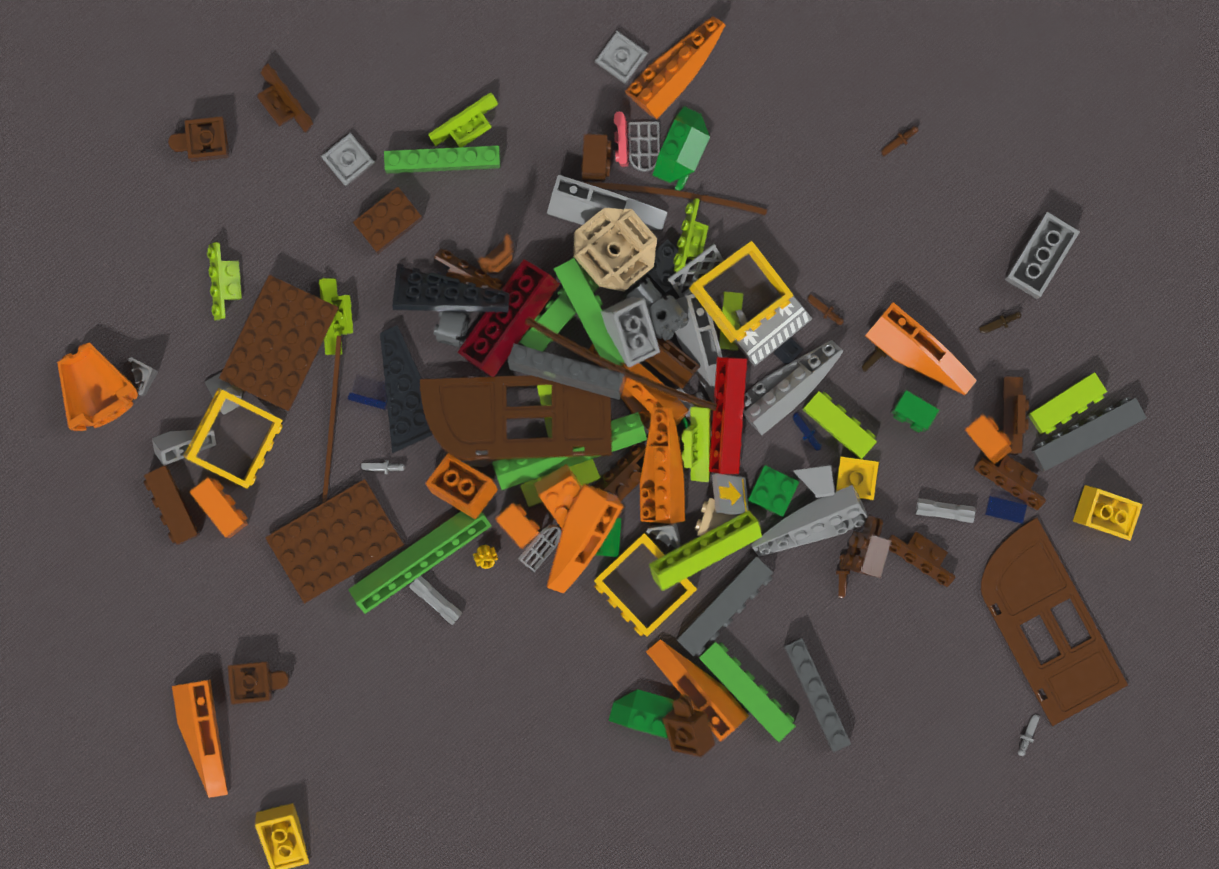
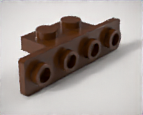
M269 64L264 65L260 74L270 87L260 92L257 98L279 127L294 118L305 133L308 132L313 125L311 117L304 112L299 101L292 96L287 85L278 77L275 69L271 68Z
M440 249L434 256L436 260L450 267L446 276L459 279L460 283L468 284L470 282L476 284V287L479 288L489 287L500 291L505 286L501 280L490 277L485 271L476 269L466 260L455 257L448 250Z
M1004 377L1003 433L1012 443L1010 445L1012 451L1009 454L1022 453V436L1029 427V420L1025 419L1026 411L1029 410V400L1026 399V395H1023L1022 377Z
M642 442L633 445L630 451L620 458L616 465L606 472L603 478L592 487L605 492L609 490L621 502L640 483L642 469L636 462L645 454L646 445Z
M1008 455L1003 457L998 467L984 458H981L974 467V470L982 476L987 477L997 486L1002 487L1035 510H1039L1046 501L1044 497L1031 489L1038 475Z
M918 532L912 535L908 544L894 535L887 539L891 541L889 547L891 552L896 553L907 563L914 565L921 572L935 579L939 584L948 587L956 578L955 575L940 566L948 552Z

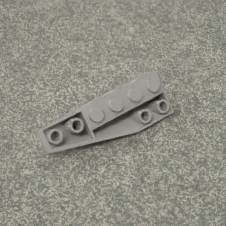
M561 175L557 176L547 211L549 215L583 225L603 208L633 209L650 230L661 231L667 212Z
M694 294L676 299L686 312V319L689 322L685 327L675 331V334L684 353L701 366L696 375L710 400L714 403L717 357H722L712 318Z
M831 340L760 380L744 393V417L761 435L766 433L813 391L836 363L843 350Z
M851 485L835 492L833 496L822 497L795 511L752 544V548L760 557L844 534L856 527L863 526L868 515L857 491Z

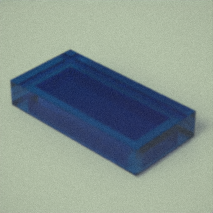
M351 392L348 395L347 400L385 411L387 409V403Z
M989 496L985 515L1023 524L1027 505Z

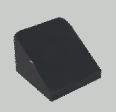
M790 337L777 348L774 354L785 365H788L803 349Z

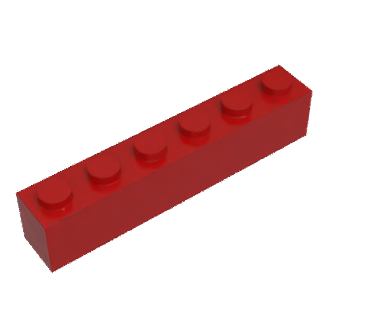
M717 357L714 404H717L716 411H713L709 472L739 474L747 359Z

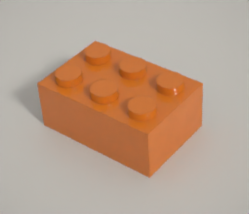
M982 415L965 429L994 465L1012 451L1010 448L1011 441L1003 431L998 433L999 428L990 416L985 418Z
M450 454L445 456L425 483L432 494L475 520L498 490L492 479Z
M567 464L534 483L539 497L561 528H563L566 515L582 488V485Z
M207 478L191 490L190 493L225 538H231L248 525L246 522L248 517L242 510L235 508L236 502L230 495L222 491L224 487L218 479Z
M512 504L496 520L513 540L524 549L536 538L540 528L532 519L528 521L525 518L527 513L519 504L517 506Z

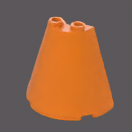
M90 342L79 346L76 354H66L62 360L57 362L67 423L71 430L85 431L88 426H93L94 428L103 426L128 411L133 405L132 400L138 397L136 388Z

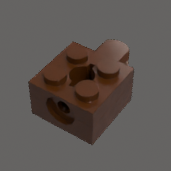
M223 116L185 120V132L175 133L169 137L168 143L170 148L175 152L188 151V159L191 162L229 158L226 120Z
M868 516L863 532L853 531V535L849 539L848 552L844 557V569L881 578L891 543L890 540L879 537L883 526L882 519Z
M269 662L228 665L231 704L271 701L272 690L284 689L289 684L288 674L284 671L270 672Z
M681 695L673 702L674 709L663 717L671 750L702 757L715 746L707 713L694 710L691 698Z

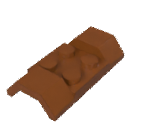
M508 234L505 236V240L485 258L478 260L481 269L486 273L500 274L513 262L514 244Z

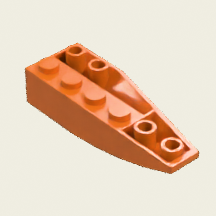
M712 16L651 63L629 86L625 93L646 113L658 119L701 69L716 45L725 27V23Z
M892 303L865 335L866 338L894 361L963 395H966L977 381L947 348L895 303Z
M592 344L589 351L599 356ZM639 363L631 367H627L626 364L621 366L664 385ZM625 377V386L621 398L632 414L639 413L643 426L648 431L653 407L671 408L676 426L689 412V409L678 398Z
M653 407L640 479V521L673 524L685 521L683 463L671 408Z
M586 484L583 485L566 515L547 582V588L565 593L587 567L623 508L616 495Z
M661 639L646 651L680 694L691 698L694 710L707 713L711 731L720 742L749 717L724 685Z
M211 680L172 686L177 723L208 797L228 795Z

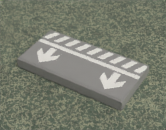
M782 296L778 297V298H777L774 302H772L769 306H771L773 303H775L777 300H779ZM794 296L789 300L791 303L784 309L780 307L776 309L775 312L777 314L769 320L764 318L760 321L762 325L756 330H748L746 332L747 336L739 342L737 339L733 341L754 367L813 319Z

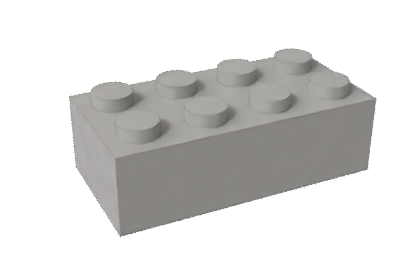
M1046 212L1005 280L1034 298H1040L1080 231Z

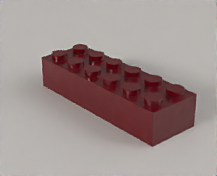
M523 259L501 290L509 293V312H486L457 353L494 378L511 354L513 345L518 344L530 327L525 323L528 317L533 320L536 319L560 283L545 271Z

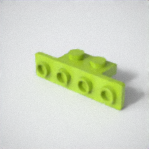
M489 93L481 97L480 100L466 107L455 117L450 118L446 123L435 128L428 134L433 144L437 146L449 137H452L459 148L464 147L492 128L483 114L498 105L494 95Z
M695 198L691 203L689 202L685 208L687 215L681 226L683 232L677 243L679 250L673 261L675 264L674 271L676 272L685 266L687 258L693 260L704 249L709 226L695 221L700 201L698 198Z
M215 242L209 244L207 256L210 259L209 276L212 284L210 287V294L213 297L212 314L214 320L225 319L224 300L242 299L239 261H221L220 243Z
M323 278L319 280L321 299L339 307L324 339L325 354L335 355L337 335L353 333L350 295L338 296L336 279Z
M692 406L691 425L682 434V442L684 443L682 460L684 461V468H691L692 481L709 482L710 408Z

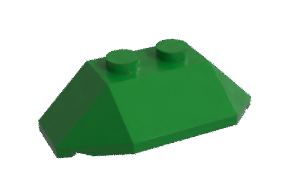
M687 107L681 109L674 119L659 152L653 171L654 177L672 183L695 172L710 139L701 113Z
M637 689L613 702L608 721L668 739L663 717L674 709L673 702L675 700Z

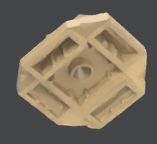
M603 208L574 232V257L598 286L625 291L654 267L657 238L633 209ZM609 248H615L617 254H612Z

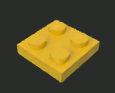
M840 457L835 492L853 485L860 499L874 500L879 462Z

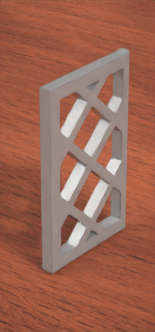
M713 244L680 271H677L668 278V281L680 298L687 296L692 292L688 288L681 293L683 286H691L697 281L699 274H707L713 269L715 262L722 263L724 259L716 245ZM712 250L714 251L712 257L705 258ZM698 262L696 270H689L690 267ZM703 262H710L708 269L701 270ZM682 274L680 282H675L674 280ZM687 274H694L691 282H685Z

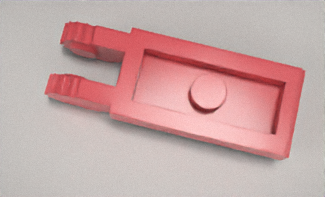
M616 112L614 124L618 127V131L614 135L615 143H618L619 150L615 151L616 162H619L621 167H627L629 165L627 121L625 114Z

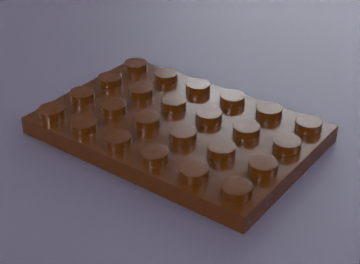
M269 275L219 379L289 412L339 307Z
M366 479L265 537L304 604L404 545Z

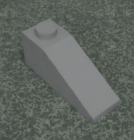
M213 429L209 430L198 452L216 445ZM196 430L170 431L152 438L154 453L163 466L185 458L183 455Z

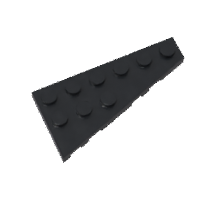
M397 263L392 303L393 310L509 312L510 296L508 292L489 287L485 289L479 288L474 283H460L459 279L436 273H422L420 269L404 268V265Z
M398 325L380 333L392 454L433 436L428 426L421 400L420 379L422 378Z

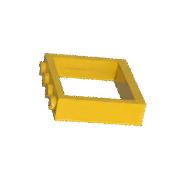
M752 241L705 274L689 288L730 343L736 339L738 342L747 336L746 332L748 330H756L762 325L760 321L764 318L767 320L777 314L775 310L779 307L784 309L791 303L789 300L794 296ZM749 254L782 297L736 331L703 287Z
M218 388L183 457L248 489L249 485L252 486L256 480L255 473L258 468L261 469L265 462L264 456L266 452L272 449L274 444L272 440L275 434L280 433L283 420ZM226 398L273 422L243 480L196 457Z
M644 533L594 580L596 583L594 587L601 595L605 592L609 596L607 601L614 608L618 606L623 611L620 615L627 622L631 620L636 625L633 629L640 636L644 634L647 637L688 599L697 588L687 578L680 581L687 591L648 628L634 616L602 580L642 543L657 559L665 556Z

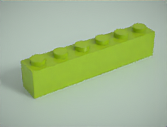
M748 510L649 564L653 580L663 591L762 537L758 520Z

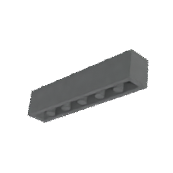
M517 344L513 345L508 359L510 370L620 400L625 386V374Z
M1127 397L1119 402L1120 406L1116 408L1110 406L1102 410L1103 415L1099 417L1093 415L1085 419L1087 423L1082 426L1077 423L1068 428L1070 432L1064 435L1060 432L1052 436L1053 441L1047 444L1043 441L1035 445L1036 449L1032 451V454L1041 471L1044 472L1146 419L1147 417L1137 399Z
M756 556L681 634L677 641L692 656L695 654L699 656L706 649L704 645L709 640L713 642L720 634L718 630L722 626L726 628L733 621L732 615L735 612L739 614L746 607L744 603L749 598L753 600L758 595L759 591L757 589L762 584L766 586L773 579L771 577L773 572Z
M800 638L783 646L831 751L836 752L851 745L803 639Z

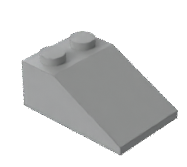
M630 297L601 311L606 330L627 367H631L660 352L645 299Z

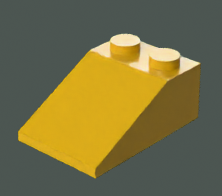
M1085 485L1073 522L1131 541L1143 504Z
M294 803L256 812L255 826L270 869H288L309 863Z

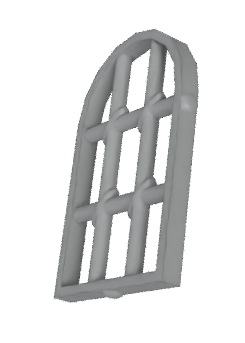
M629 122L628 155L630 163L638 171H651L655 168V165L651 167V156H658L660 152L659 122ZM651 124H657V137H652ZM630 125H637V137H631ZM640 125L648 126V137H641ZM631 140H636L638 153H631ZM640 140H647L648 153H642ZM651 140H657L658 153H652ZM631 156H637L638 167L632 162ZM641 156H647L648 169H641Z
M556 525L545 527L518 559L535 572L558 545L562 532L560 528ZM556 528L558 531H557V532L555 533V535L549 540V539H548L549 535H550V534L554 531V529ZM540 538H542L539 544L535 548H533L534 545L540 540ZM544 541H546L547 543L544 546V548L540 552H537L538 548L543 544ZM549 545H551V547L543 555V552L548 548ZM531 550V553H530V554L528 555V557L523 561V558H524V557L529 553V551ZM535 553V554H536V557H535V558L533 559V561L528 565V564H527V561H528V560L532 557V555ZM540 557L541 559H540V560L536 563V565L532 568V565H533V564L537 561V559Z

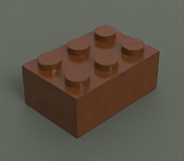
M584 134L583 181L605 182L606 177H609L610 160H606V158H610L611 141L607 140V135Z
M397 187L353 223L379 255L422 221L423 218L399 187Z

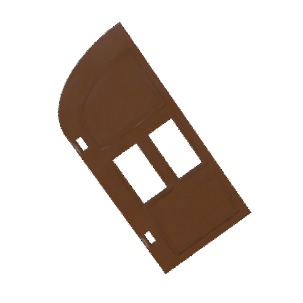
M532 375L498 376L494 378L420 379L421 400L428 426L438 444L455 458L461 460H494L612 455L611 397ZM508 386H552V405L507 407ZM552 417V438L507 439V419ZM584 447L585 451H573V448ZM476 451H488V454L476 455Z
M1038 518L1033 519L1010 535L994 552L983 571L980 589L983 600L1036 695L1051 726H1054L1123 689L1128 684ZM1068 599L1071 600L1091 637L1072 649L1050 610ZM995 603L1001 611L999 615L996 614L992 606ZM1038 615L1043 620L1061 654L1042 665L1020 627L1021 624ZM1041 688L1047 696L1044 700L1038 691Z

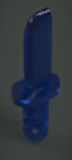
M796 412L793 415V421L804 434L803 440L808 439L815 450H821V444L813 435L816 432L814 429L810 431Z

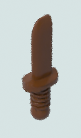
M913 126L903 135L901 132L897 133L899 137L882 149V155L886 156L903 143L905 145L908 144L906 139L908 140L909 137L911 138L912 135L916 134L918 127Z
M810 294L808 296L809 303L824 314V319L829 317L838 325L844 323L840 316L833 313L832 310L834 308L832 306L828 308Z
M845 554L840 555L839 570H836V574H839V598H844L846 595L847 574H850V570L843 568Z

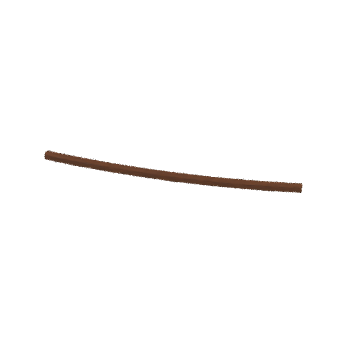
M583 182L607 190L642 192L692 200L698 198L703 202L728 206L761 215H766L767 209L695 193L637 185Z
M530 317L525 321L527 325L554 341L612 371L625 374L627 378L670 396L716 411L717 404L672 389L614 364L562 337Z
M338 335L336 338L322 504L327 501L342 340V336Z

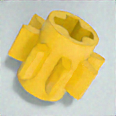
M488 545L478 547L477 553L473 554L476 566L481 565L484 569L493 567L494 561L498 560L495 548H490Z

